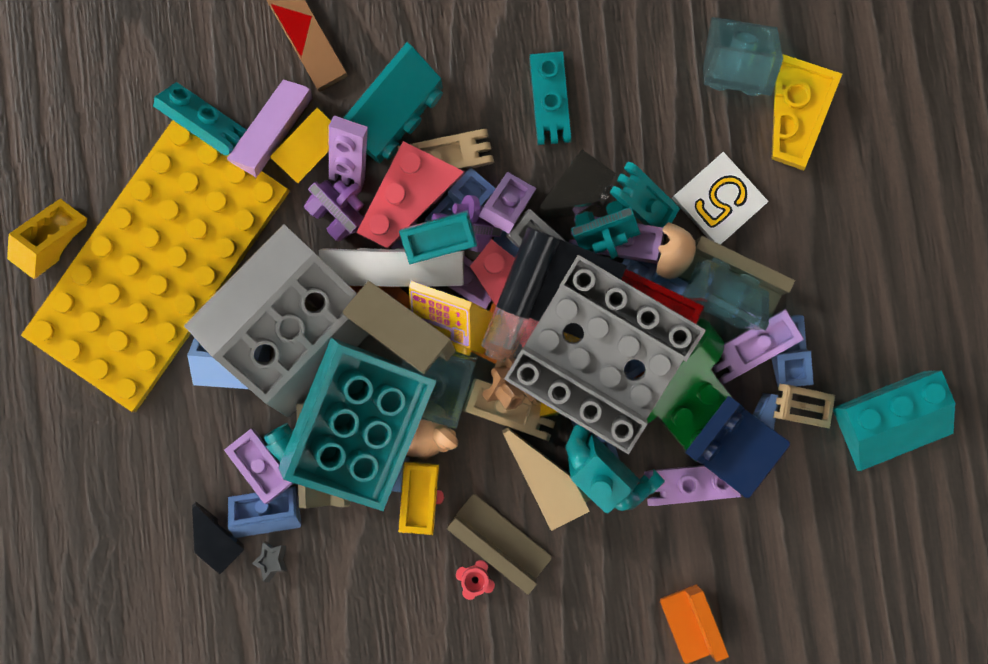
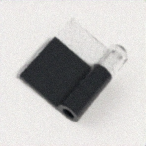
M527 227L481 343V346L486 349L485 355L504 362L506 357L514 358L519 355L577 255L582 256L619 279H622L627 265L534 228ZM570 323L564 328V337L569 342H578L584 336L583 328L577 323Z

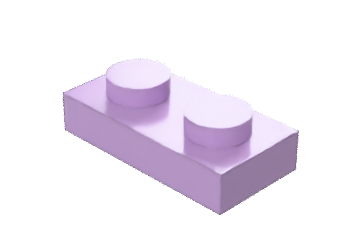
M507 172L484 205L479 217L494 227L510 233L532 198L536 188Z
M251 428L224 449V451L263 503L269 504L294 483L283 480L278 468L280 462L265 447V442L255 429Z

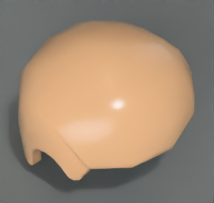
M668 222L663 227V233L667 235L666 243L658 247L661 256L657 263L656 273L663 278L674 279L682 275L692 264L696 252V244L693 236L688 231Z

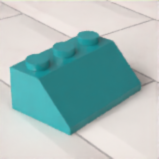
M406 42L343 119L368 127L366 154L380 164L384 158L389 160L398 151V146H400L398 142L406 132L411 134L418 127L422 120L420 115L427 107L433 108L443 95L441 91L443 88L442 79L415 48Z
M942 370L920 372L833 407L834 415L857 471H862L954 434L955 401Z

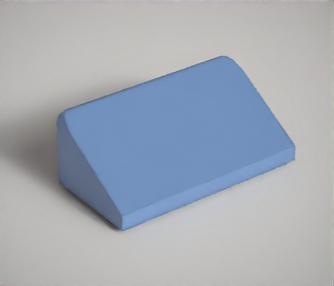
M295 486L286 489L269 504H264L256 493L228 497V529L236 538L301 527L297 488Z

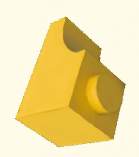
M60 198L9 233L7 259L33 279L37 278L59 261L60 255L68 243L86 227L87 218Z

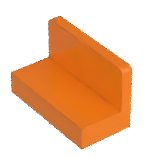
M697 584L660 599V604L685 664L709 655L716 662L729 657L705 594Z

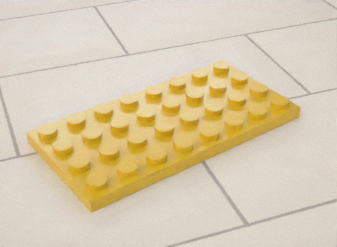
M172 120L21 336L129 411L137 412L191 333L184 325L229 280L290 190L263 171L260 172L257 178L229 162L227 160L229 155H223Z

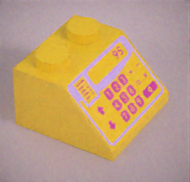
M411 281L409 286L410 310L451 339L456 352L469 357L471 351L484 355L498 316L473 302Z

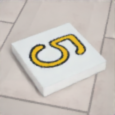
M724 152L672 197L675 203L703 234L720 245L769 202Z

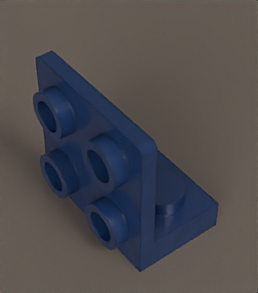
M728 396L685 453L704 465L745 498H750L791 444L787 439Z

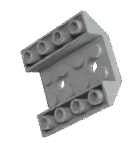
M285 224L184 325L217 362L265 404L288 418L296 411V404H302L306 400L331 337L357 347L369 335L343 314V310L357 293ZM314 292L322 294L324 304L319 310L309 311L305 308L304 302L307 295ZM263 344L272 346L274 348L273 358L268 362L257 361L254 358V351L258 346Z
M577 255L552 301L504 380L629 455L647 426V418L683 360H688L706 330L589 260ZM570 323L579 324L584 331L583 338L575 343L567 341L564 337L566 325ZM630 360L641 361L645 366L644 374L637 379L629 378L624 372L627 362Z

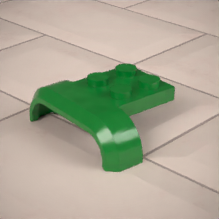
M699 318L697 325L706 330L688 360H683L647 418V423L658 417L685 451L728 396L731 397L710 370L723 354L724 341L704 318Z

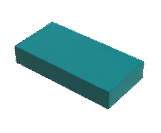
M468 210L399 230L409 265L478 245Z

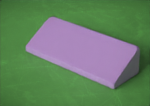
M283 79L229 154L227 160L257 178L269 161L270 156L276 151L311 101V89Z

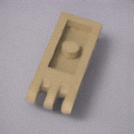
M487 129L410 144L460 170L494 163L493 155L479 157V153L491 150L490 142L476 143V140L489 137Z
M479 379L473 380L463 409L464 412L545 441L550 440L551 435L545 431H539L540 425L554 428L555 422L544 417L540 418L541 404L532 405L529 399L525 397L522 404L516 409L506 410L499 400L487 402L482 395L484 390L489 389L492 384Z

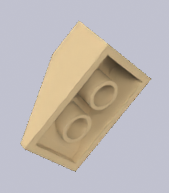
M509 427L502 430L551 531L590 512L586 502L591 499L572 481L570 474Z

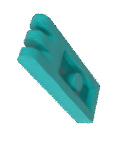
M563 51L530 54L529 61L537 145L545 144L544 131H549L551 144H558L557 130H563L564 143L571 142V129Z
M175 82L154 98L153 107L223 155H229L247 131L178 82Z
M627 162L624 170L630 174V177L620 174L617 182L624 188L620 189L613 186L610 194L626 208L631 207L634 216L644 225L663 228L668 222L672 223L680 207L637 165Z

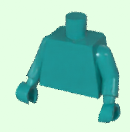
M579 424L574 426L565 447L568 454L570 478L605 513L608 514L614 508L620 511L636 508L665 482L655 469H653V475L650 479L646 475L639 479L593 433L589 436V430Z

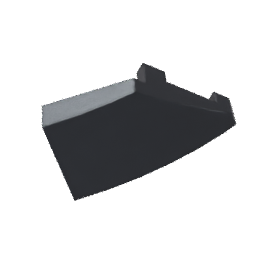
M195 502L192 505L194 553L221 574L244 551V544L220 526L217 517L198 502Z

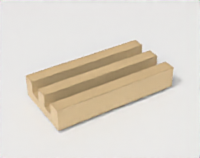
M779 384L778 391H783L782 398L777 397L776 404L781 405L780 412L774 411L773 418L830 428L835 395ZM793 394L825 400V406L794 401L792 397ZM792 407L822 413L823 418L820 420L790 414V409Z

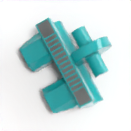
M618 200L606 206L607 216L595 219L593 212L588 211L575 216L576 227L571 228L579 247L594 251L595 253L608 250L613 259L618 257L617 246L628 243L627 239L641 234L632 208H626Z

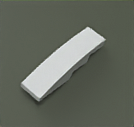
M322 248L319 250V258L349 286H364L368 280L376 286L409 287L411 281L427 287L464 285V251L450 253L409 265L404 248H396L394 250Z

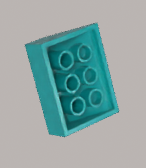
M331 337L278 467L283 480L384 511L436 380Z

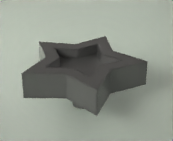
M263 541L261 555L252 563L261 569L263 582H270L276 572L287 571L283 560L287 546L273 547L269 542Z

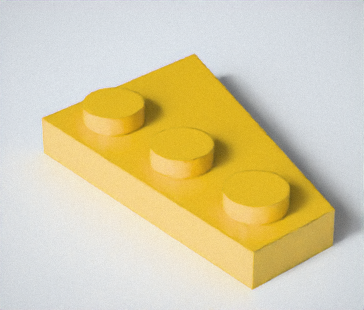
M777 52L772 160L804 171L842 73Z

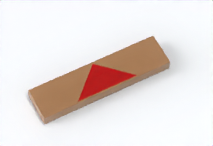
M266 0L319 92L348 77L305 0Z

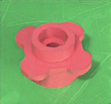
M478 560L473 566L467 568L462 566L457 569L456 578L461 581L464 598L472 600L475 596L482 595L484 592L491 593L493 591L495 583L489 578L487 573L488 564L485 561ZM477 577L479 581L477 583H473L472 578Z

